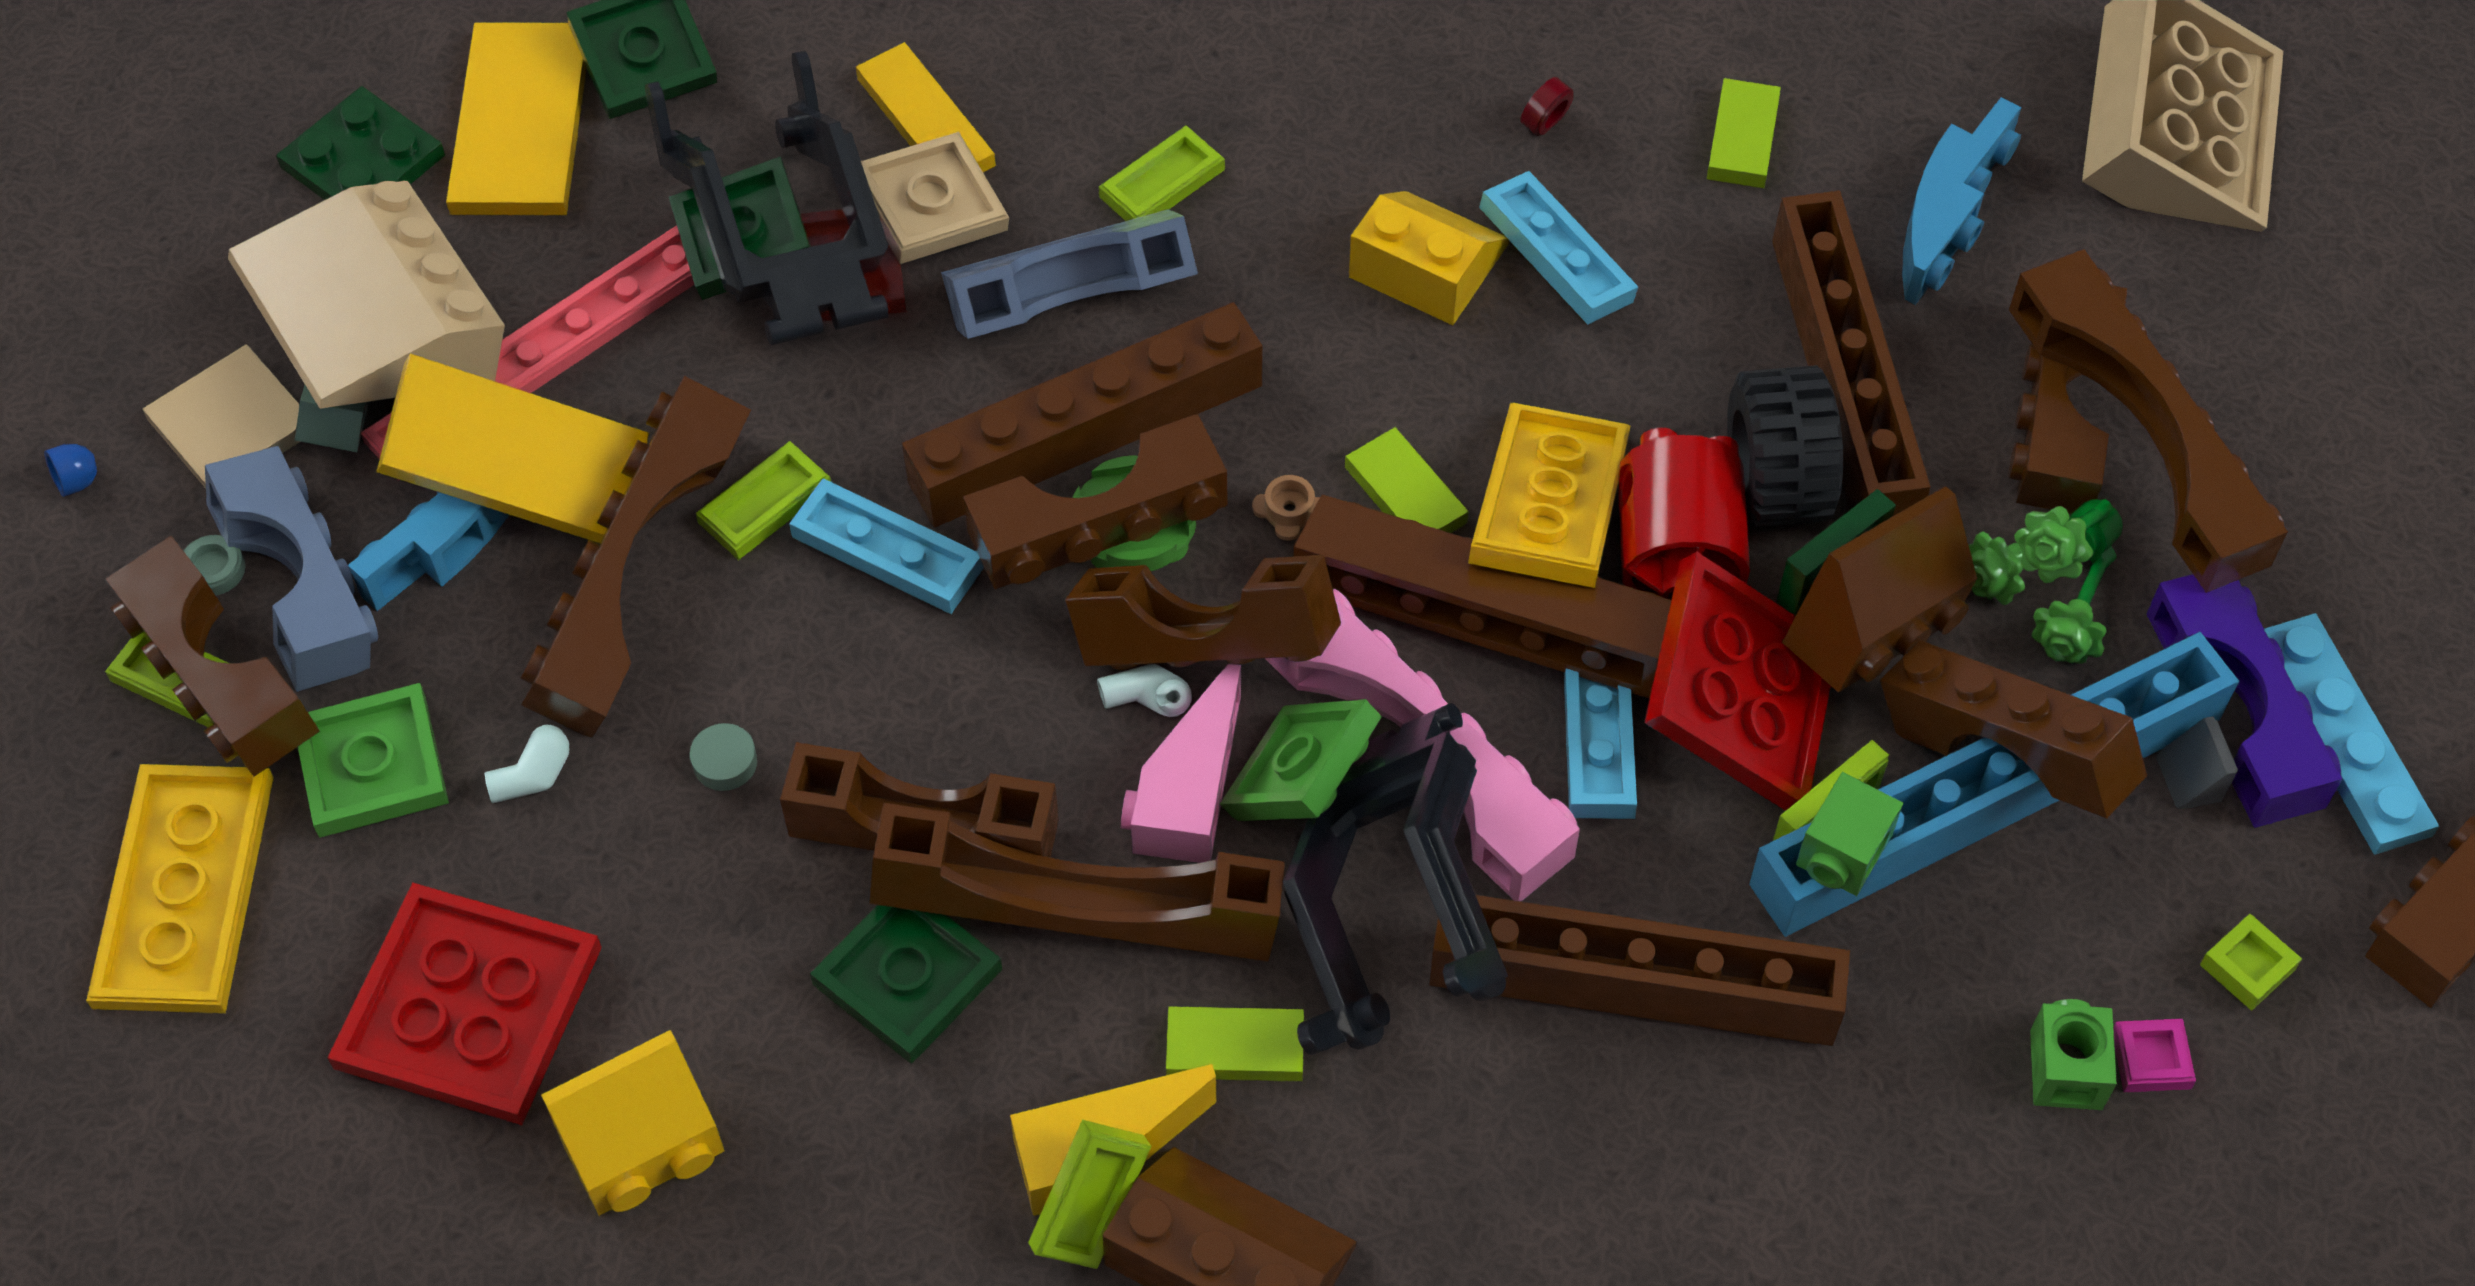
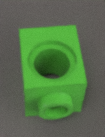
M1842 772L1805 833L1796 865L1807 870L1809 875L1821 885L1832 889L1841 888L1857 896L1891 839L1904 803Z
M2064 999L2052 1004L2043 1003L2030 1030L2034 1105L2103 1110L2117 1084L2112 1008L2091 1007L2089 1003L2078 999ZM2059 1044H2069L2077 1047L2084 1054L2085 1059H2076L2066 1055L2059 1047Z

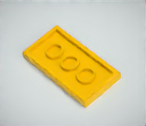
M474 23L446 199L450 215H567L587 69L568 23Z
M410 353L404 362L377 473L600 543L607 528L597 524L598 518L613 489L622 494L625 493L632 478L621 472L637 440L647 444L649 433Z
M1510 403L1472 540L1468 564L1595 588L1618 488L1620 462L1625 457L1631 426L1598 418Z
M140 764L86 999L91 1009L226 1013L274 778L269 768L253 777L247 767Z

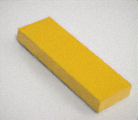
M905 42L856 66L857 80L910 146L959 132L982 172L996 166L995 153Z

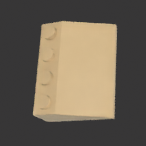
M2112 0L2104 8L2082 182L2127 208L2262 232L2267 228L2284 51L2200 0Z
M383 181L373 185L350 187L229 249L228 260L320 409L395 398L404 362L410 353L495 381L505 325L408 181Z

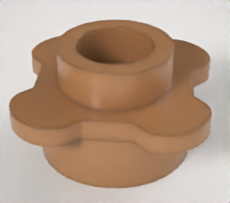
M1284 475L1271 481L1266 488L1265 494H1259L1254 498L1252 510L1255 516L1266 518L1275 527V534L1278 538L1290 541L1299 537L1300 529L1305 527L1320 497H1315L1313 487L1304 478L1295 475ZM1292 504L1295 506V509L1287 511L1284 509V506Z

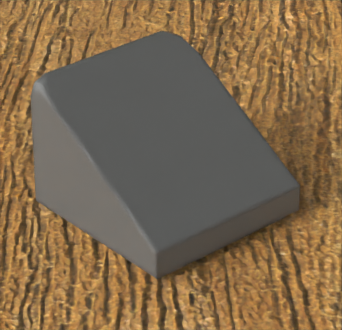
M2214 716L2203 718L2163 748L2156 757L2174 804L2178 809L2222 802L2238 771L2218 721L2215 720Z

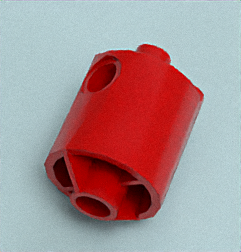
M1654 428L1644 432L1640 437L1641 445L1633 448L1622 459L1618 473L1623 584L1630 588L1655 593L1663 598L1672 600L1680 560L1696 552H1699L1747 584L1750 573L1744 464L1739 456L1737 441L1728 436L1708 438L1700 435H1678L1669 428Z

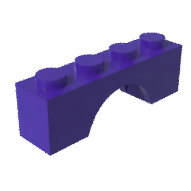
M2193 574L2161 582L2146 615L2163 648L2166 649L2201 632L2239 680L2235 692L2241 697L2250 714L2252 735L2241 744L2233 759L2238 771L2232 781V785L2254 828L2326 809L2342 781L2340 761L2333 748L2325 745L2313 723L2310 703L2301 691H2296L2285 670L2284 656L2279 644L2275 639L2268 637L2257 616L2256 602L2249 588L2241 586L2239 580L2206 593Z

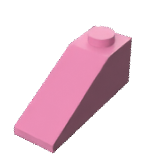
M1226 665L1142 766L1138 790H1126L1122 808L1121 829L1131 830L1133 854L1197 863L1211 861L1221 808L1220 803L1223 797L1241 699V665Z

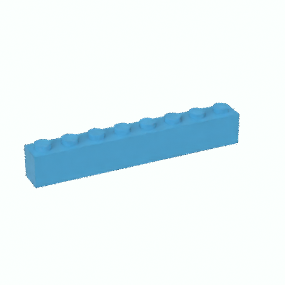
M2198 632L2072 694V696L2132 717L2142 757L2145 758L2165 748L2203 718L2214 716L2215 720L2219 721L2239 680L2203 634ZM1984 737L1878 789L1904 804L1891 839L1857 896L1841 888L1832 889L1821 885L1809 875L1807 870L1796 865L1805 833L1811 823L1760 847L1749 885L1784 937L2059 800L2050 795L2040 778L2022 759L2001 744Z

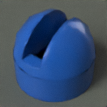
M62 444L44 451L50 475L62 497L82 491L94 481L97 475L95 457L85 446Z

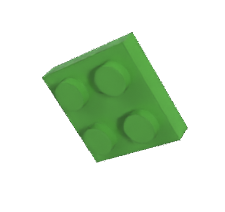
M420 683L308 712L320 732L298 746L312 822L319 838L449 803L426 696Z
M1366 699L1283 706L1220 805L1238 821L1318 818L1334 802L1337 796V787L1352 763L1357 761L1366 751L1369 744L1368 738L1382 716Z

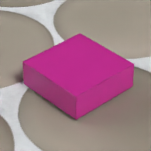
M2183 1019L2115 1022L2113 1026L2114 1046L2123 1092L2192 1089L2196 1078Z

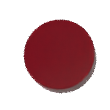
M1558 77L1550 78L1534 93L1525 106L1520 118L1521 124L1537 136L1547 133L1564 117L1571 106L1574 98L1573 89Z

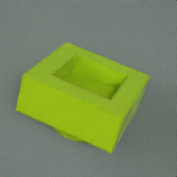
M2249 914L2206 953L2200 966L2252 1011L2296 970L2302 958L2253 915Z

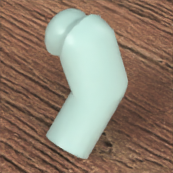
M1148 664L1097 679L1099 693L1105 709L1137 701L1161 715L1176 717L1183 714L1189 708L1192 700L1191 689L1188 683L1157 664Z
M554 725L537 727L532 732L516 765L484 773L492 804L546 791L554 784L569 755V741L560 728Z

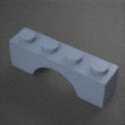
M1167 209L944 271L941 274L957 331L969 339L1026 323L1031 317L1068 302L1117 291L1143 290L1196 275L1198 271L1184 216Z
M279 446L205 465L207 506L228 547L235 546L240 548L241 551H251L272 557L287 566L298 579L294 588L285 597L272 605L273 644L296 692L348 677L370 668L371 643L378 641L375 620L368 606L358 607L353 597L354 582L346 561L343 558L335 560L329 549L331 548V537L323 515L320 512L312 514L307 505L309 500L308 490L298 467L289 468Z

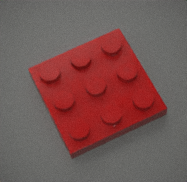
M1696 552L1680 560L1644 723L1786 811L1811 790L1831 686L1782 643L1796 617L1795 615L1699 552Z
M412 882L327 1059L334 1070L523 1125L601 951L602 946L597 935Z

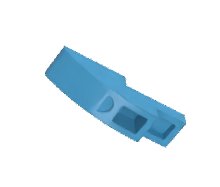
M2001 97L1973 134L1951 123L1936 145L1925 167L1917 190L1903 249L1902 278L1905 300L1916 305L1928 288L1938 291L1953 268L1955 260L1952 259V256L1958 249L1968 252L1976 242L1984 225V221L1977 217L1984 192L1992 177L1990 169L1996 162L2005 166L2013 156L2021 139V134L2015 132L2021 107Z
M437 492V495L430 501L416 506L406 520L382 539L369 543L360 552L359 556L348 565L361 597L378 611L424 573H427L441 587L444 586L491 540L509 514Z

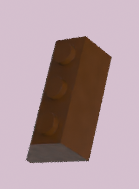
M1945 486L1829 553L1782 643L1837 692L1842 691L1861 678L1866 682L1872 681L1888 666L1893 658L1900 654L1904 656L1920 640L1926 642L1929 636L1937 631L1943 635L1949 633L1967 614L1969 606L1964 601L1975 584L1977 576L1955 493Z
M1176 1147L1170 1149L1138 1176L1102 1236L1105 1265L1143 1286H1334L1357 1245V1241Z

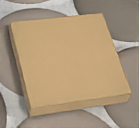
M959 132L861 161L886 240L900 264L1008 231L1009 216Z
M247 344L143 408L149 423L205 489V465L274 446H279L281 452L284 453L300 442L295 441L299 403Z

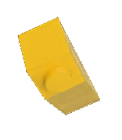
M1209 1064L1010 1115L1013 1139L1033 1216L1041 1214L1082 1120L1144 1135L1152 1146L1146 1158L1148 1160L1216 1103V1075L1213 1065Z

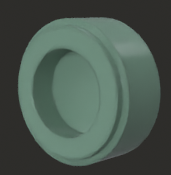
M221 535L201 537L190 543L183 550L203 575L216 596L230 591L243 578L246 564L240 548L235 546L228 547Z
M728 723L712 725L701 731L692 742L690 760L697 779L710 789L727 791L738 788L745 784L756 770L757 754L753 739L746 730L737 725Z

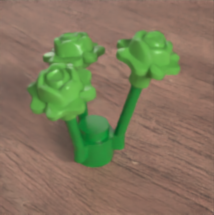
M2091 499L2086 501L2070 516L2062 506H2057L2046 513L2032 511L2026 515V527L2017 530L2014 535L2017 543H2012L2007 546L2003 538L1996 537L1992 539L1985 532H1980L1975 536L1973 544H1968L1977 580L1971 590L1977 596L1987 597L1990 600L1996 598L2003 605L2012 602L2014 595L2025 589L2024 581L2019 575L2023 568L2027 571L2038 569L2040 579L2045 583H2051L2059 577L2071 579L2079 577L2082 573L2081 562L2091 560L2093 565L2077 599L2071 600L2068 605L2060 601H2054L2049 609H2036L2033 616L2036 627L2033 629L2031 636L2035 641L2041 643L2047 656L2054 661L2083 664L2087 661L2088 656L2096 658L2102 656L2104 651L2102 638L2107 630L2101 623L2092 621L2093 613L2090 603L2105 570L2117 558L2111 545L2121 536L2123 530L2122 518L2108 500Z

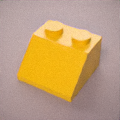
M1407 191L1380 194L1351 234L1349 278L1454 325L1508 246L1509 239L1498 232Z
M671 1030L541 1095L562 1144L599 1216L611 1209L615 1212H623L638 1206L649 1197L652 1188L675 1176L678 1179H688L702 1173L713 1163L714 1156L725 1151L716 1124Z

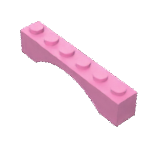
M1333 589L1341 625L1321 656H1316L1302 662H1292L1285 657L1265 658L1297 690L1327 694L1347 701L1366 699L1381 716L1393 721L1399 727L1448 704L1442 698L1436 683L1422 671L1415 673L1398 657L1397 650L1391 640L1379 630L1371 631L1355 616L1350 602L1336 589ZM1461 713L1463 719L1462 727L1451 731L1450 734L1458 744L1466 746L1476 759L1475 768L1477 773L1464 809L1470 830L1472 860L1514 901L1521 902L1575 858L1580 828L1577 826L1574 815L1566 805L1554 798L1549 800L1532 784L1529 773L1517 759L1510 755L1504 757L1487 741L1486 735L1478 722L1470 715Z

